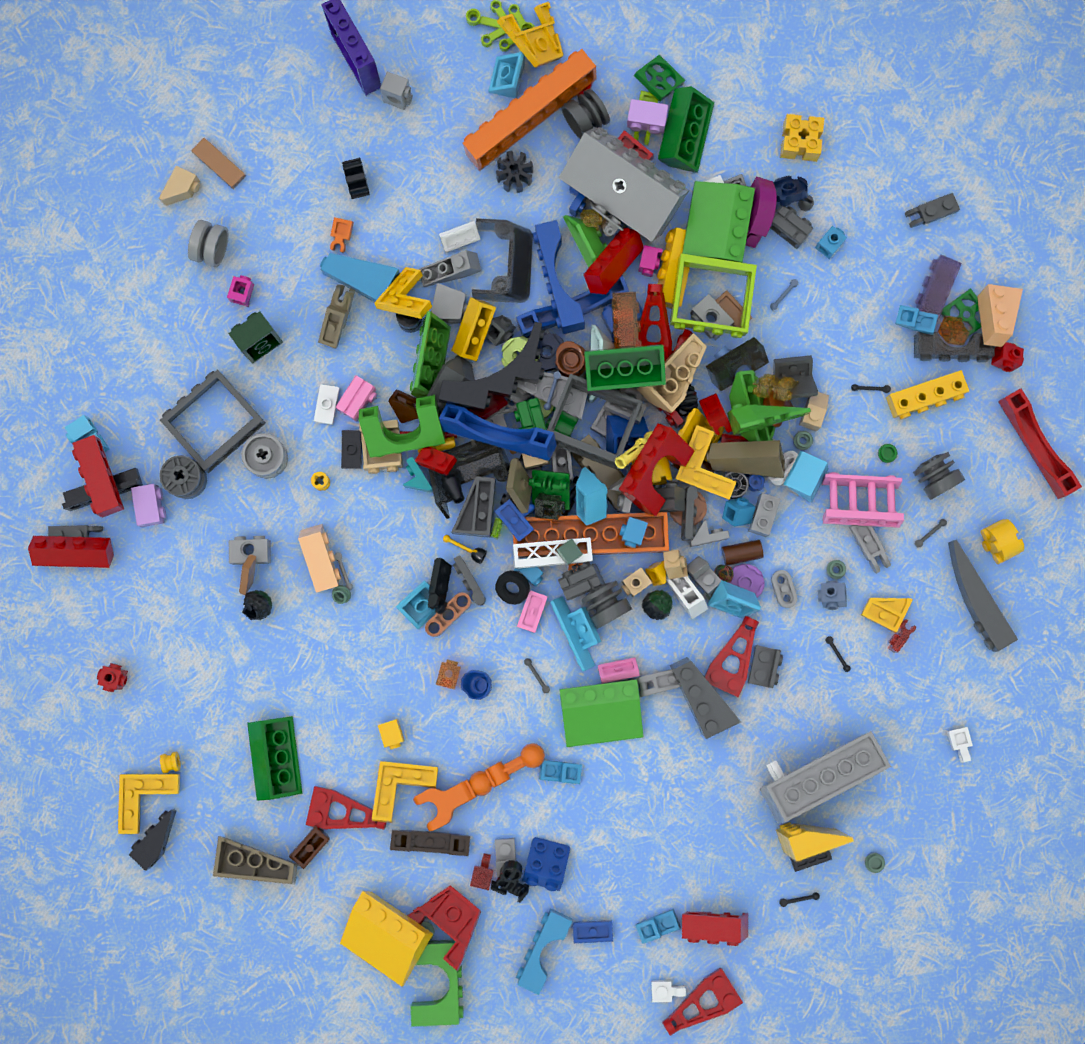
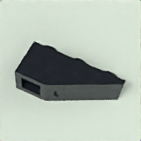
M175 809L169 812L167 810L164 811L158 818L160 822L156 826H150L145 832L146 837L142 841L140 839L137 840L131 847L132 852L129 856L145 871L151 869L164 855L176 814Z

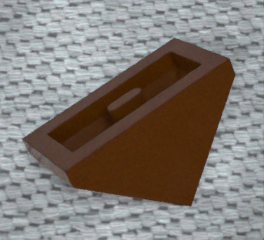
M396 389L388 402L401 424L418 419L416 398Z

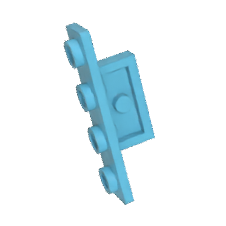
M563 596L552 600L550 603L561 624V629L568 639L569 646L573 650L581 670L584 672L594 667L595 664L587 648L602 641L588 611H586V607L571 613Z

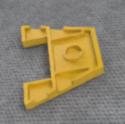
M549 1L539 4L534 8L542 25L521 31L513 14L500 17L497 20L500 27L535 68L556 61L564 56L557 33L555 34L553 28L555 21L554 17L550 16L549 9H551Z

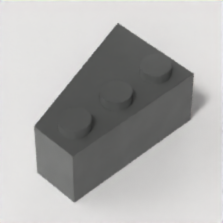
M475 477L458 519L451 531L452 534L490 538L495 478Z

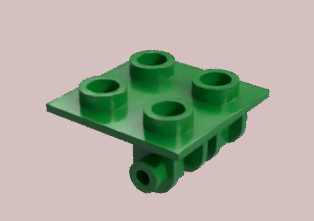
M532 470V478L529 479V486H532V504L537 507L570 510V473Z

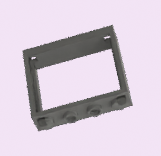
M218 369L215 372H210L205 377L206 380L204 382L196 384L188 396L181 397L177 401V405L173 409L165 411L160 419L162 424L207 473H210L266 423ZM220 380L253 419L204 461L171 422Z
M570 374L547 431L554 432L557 447L617 469L615 460L623 454L643 401L635 399L633 395L627 396L622 394L618 389L587 391V380L581 375L578 377ZM571 388L633 411L616 454L554 431Z

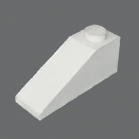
M666 573L667 584L692 619L708 610L704 597L688 576L669 579Z

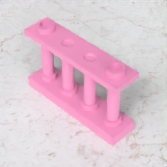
M836 472L825 474L822 485H830V508L826 509L823 515V524L900 528L904 521V513H898L895 509V489H898L901 485L902 478H896V476L892 475L886 477L840 475ZM837 486H849V510H840L838 508ZM856 487H868V511H859L857 509ZM876 488H887V512H878L876 510Z

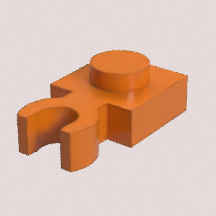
M334 217L330 236L335 237V240L330 245L331 250L335 251V246L340 244V252H345L346 245L344 240L350 241L353 221Z

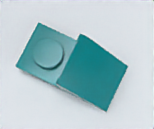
M410 457L407 459L408 465L406 469L411 476L415 475L416 477L404 483L403 486L424 492H433L434 490L414 458Z

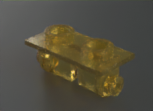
M594 209L583 210L580 213V217L584 225L595 227L596 231H599V226L602 225V215Z

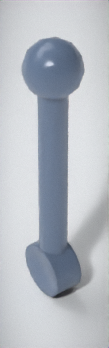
M793 279L790 282V286L777 299V301L770 305V308L772 310H776L778 307L777 305L789 293V291L793 287H796L798 285V281L796 279Z
M558 371L553 374L554 381L547 403L544 404L545 410L551 409L550 403L558 379L561 377V373Z

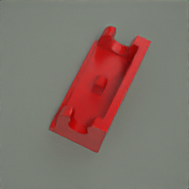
M716 393L699 401L710 427H713L716 435H720L718 430L720 427H724L728 433L732 432L730 422Z

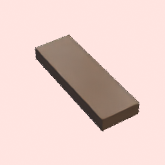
M205 138L191 150L194 155L232 189L246 176Z

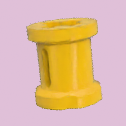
M316 472L311 477V484L317 490L325 491L330 486V479L325 473ZM318 478L323 479V485L318 484Z

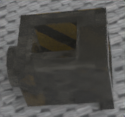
M540 492L535 499V518L558 520L562 513L565 512L566 507L565 502L562 501V496L547 495Z

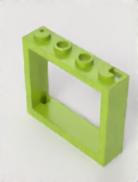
M681 254L678 258L669 325L679 330L692 328L694 332L700 333L706 330L712 331L714 335L731 334L733 338L745 336L749 329L757 265ZM684 267L747 276L740 327L677 318Z

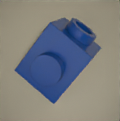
M570 186L569 192L575 195L576 198L569 207V214L576 217L578 213H582L585 209L587 197Z

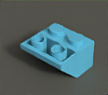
M584 467L576 483V515L587 526L606 518V509L608 508L606 494L608 490L606 485L601 483L594 473H591Z

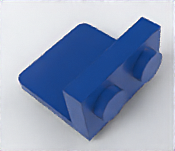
M537 837L533 838L522 882H526L530 886L545 887L549 891H560L570 847Z

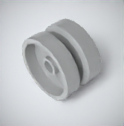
M198 220L190 235L188 258L198 263L204 260L206 265L218 267L227 249L229 236L227 227L218 224L212 227L210 222Z
M264 433L249 438L244 444L241 453L242 462L245 467L256 476L265 479L275 478L281 474L288 462V454L284 445L272 435Z

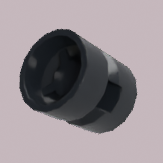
M396 313L398 324L403 331L408 333L416 332L422 326V319Z

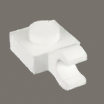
M968 727L947 731L952 751L958 750L960 763L971 761L967 747L973 746Z
M671 980L651 981L652 1002H672V996H686L684 985L671 986Z

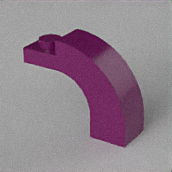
M757 176L751 185L752 188H755L745 244L756 248L762 236H767L773 222L777 201L776 188L773 181Z

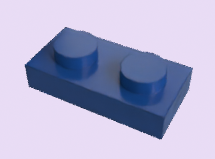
M612 920L573 922L574 943L613 942Z

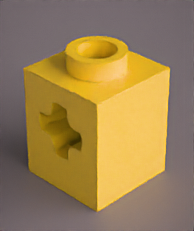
M398 719L378 725L384 748L390 747V750L401 747V742L405 740Z

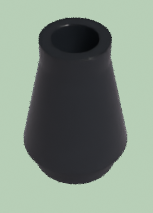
M455 474L445 476L442 479L443 489L455 504L462 502L465 497L459 477H456Z

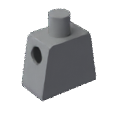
M437 283L431 312L445 323H461L468 305L466 303V294Z

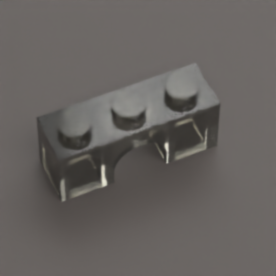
M753 337L706 365L712 383L722 391L733 384L735 373L742 365H746L750 370L756 371L769 363L764 346Z

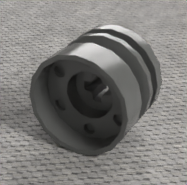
M590 88L584 91V95H578L579 104L575 100H571L561 107L565 120L579 139H581L584 132L593 129V126L602 128V124L606 125L610 122L609 114L603 102Z
M949 452L930 458L913 472L915 476L922 472L925 476L918 480L919 483L929 481L930 484L923 490L930 500L965 480L959 469L949 471L948 468L955 463L954 460L946 464L943 461L951 456Z
M183 455L168 459L162 465L159 473L163 488L170 494L182 499H193L199 496L207 484V474L203 468L193 459ZM183 474L185 477L181 479L178 475Z
M617 581L602 584L590 591L581 600L583 604L589 601L593 603L586 608V611L596 609L597 613L591 619L597 629L632 610L626 598L616 599L622 592L621 589L614 593L611 589L619 585Z

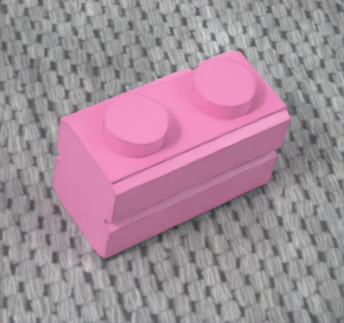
M355 375L335 408L357 422L359 419V409H364L369 402L372 403L377 396V393H375L376 388Z

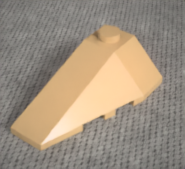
M693 333L665 361L666 385L639 387L637 390L650 404L672 413L685 399L687 389L692 383L693 375L701 362L707 346Z

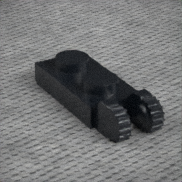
M442 558L434 560L428 592V607L435 609V612L438 614H443L446 611V595L452 568Z

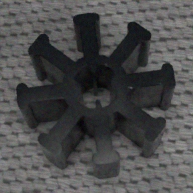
M508 151L507 160L509 163L501 158L497 161V182L500 183V181L506 179L503 182V188L507 192L510 191L509 188L514 182L516 184V192L519 193L523 191V184L520 180L527 183L528 186L532 183V174L529 175L527 173H533V163L530 161L523 164L526 162V154L520 152L518 160L514 161L513 151ZM518 170V173L512 174L511 171Z
M361 158L343 161L342 166L351 199L370 195Z

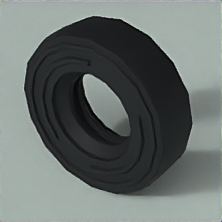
M506 571L498 577L495 590L504 602L515 605L520 604L527 598L530 592V584L523 574L517 571ZM506 583H515L519 587V592H510L506 587Z

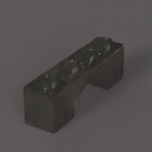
M922 332L914 335V358H920V361H931L932 358H935L941 362L950 361L951 359H958V362L970 361L969 359H977V362L982 363L988 362V360L995 356V346L984 345L982 333L972 335L968 343L963 347H951L945 344L938 332H934V335Z

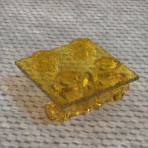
M764 374V376L753 382V385H757L753 389V394L756 397H768L770 399L772 389L774 388V400L776 398L782 401L792 400L793 393L790 391L799 384V381H794L792 377H782V379L775 378V375Z

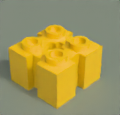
M787 114L783 121L782 136H784V139L781 143L780 158L795 159L797 155H802V160L817 162L822 149V139L820 137L823 133L824 118L809 116L808 120H802V115Z

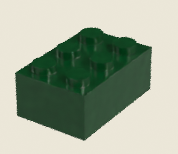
M260 311L250 314L247 317V321L232 327L231 332L228 333L240 351L252 364L283 343Z

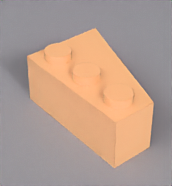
M988 284L977 296L984 345L1002 347L1013 335L1023 289Z
M323 524L300 530L298 540L316 593L339 586V580L341 579L340 571L338 568L335 569V556L333 551H330L328 545L330 543L329 538L324 531Z

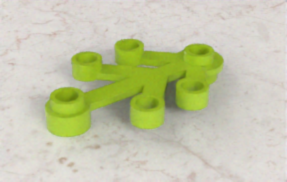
M493 0L490 4L492 12L496 13L499 18L506 16L501 2ZM498 4L499 7L494 8L493 5ZM511 4L509 6L508 12L513 14L521 31L535 27L532 23L524 20L518 5ZM474 8L467 11L466 21L469 25L476 26L482 24L498 28L490 34H484L481 37V43L484 47H490L492 41L506 34L496 19L481 16L480 12ZM516 9L517 12L512 13L511 10ZM472 17H476V18H477V20H475V21H471L470 19H471ZM510 37L508 39H501L499 48L501 51L506 52L514 42ZM488 38L490 42L485 43L484 39ZM503 43H507V44H508L507 47H502L501 45H502Z

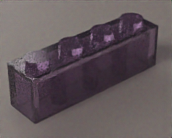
M940 255L937 259L932 260L929 266L931 270L930 275L926 276L922 283L924 287L923 292L919 293L915 300L916 308L919 311L936 314L939 320L962 263L944 255Z

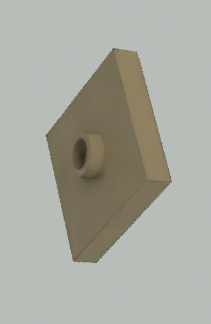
M518 458L511 459L506 490L521 513H528L532 486H529L530 478Z

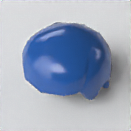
M471 670L465 673L461 679V690L469 698L481 700L487 697L492 690L491 678L484 671Z

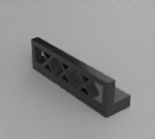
M137 468L113 475L119 495L131 491L133 487L143 486ZM84 486L63 492L65 503H62V506L65 510L73 511L92 503L91 497L87 495Z

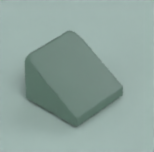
M570 539L556 549L567 566L583 555L573 539Z

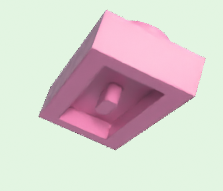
M530 590L517 627L535 633L548 596Z
M635 657L598 665L602 684L640 676Z

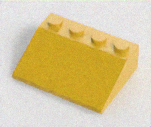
M786 822L779 825V829H776L783 852L796 862L854 842L853 837L833 828Z
M362 891L352 908L340 944L403 987L433 933L373 892Z

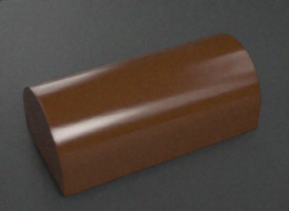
M760 539L721 547L725 566L764 557Z
M315 825L289 855V858L305 869L330 840V837Z

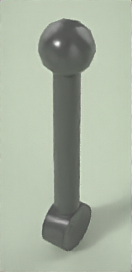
M941 519L935 528L922 539L915 541V546L921 547L923 542L940 527L946 526L947 521Z
M525 659L524 664L531 669L542 686L543 693H548L550 688L544 684L534 669L531 659Z

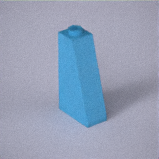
M329 253L328 257H324L320 264L324 275L345 285L349 289L353 288L355 292L373 302L381 296L400 274L399 269L333 253Z

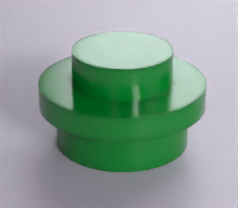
M884 444L878 450V457L882 462L891 463L897 458V449L891 444Z

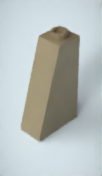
M780 440L710 443V451H707L706 456L712 470L784 478L785 459Z

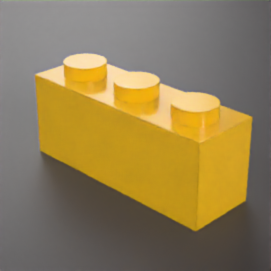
M470 297L451 351L460 357L477 361L496 307L485 301Z

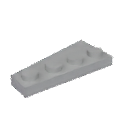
M544 372L542 380L539 379L537 384L519 380L514 382H518V389L547 403L554 377L552 373ZM561 376L558 379L550 403L552 406L557 407L568 377ZM571 388L562 411L582 420L588 393Z

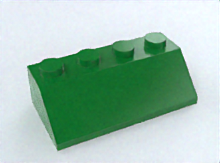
M692 86L674 89L658 160L669 167L696 173L699 170L715 102Z
M662 344L584 351L587 391L666 385L664 348Z
M293 716L247 723L257 801L302 794Z

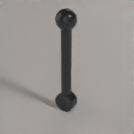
M853 384L851 390H876L888 393L891 387L889 385L870 387Z
M831 636L826 637L825 642L830 644L844 666L843 670L849 672L851 667L846 664L833 643V638Z
M815 892L813 895L795 899H781L779 904L782 907H786L790 903L810 899L818 900L820 895Z

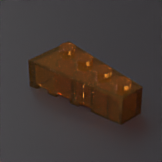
M636 292L612 293L614 348L642 346V341L638 340L641 324L640 321H637L639 302H636Z

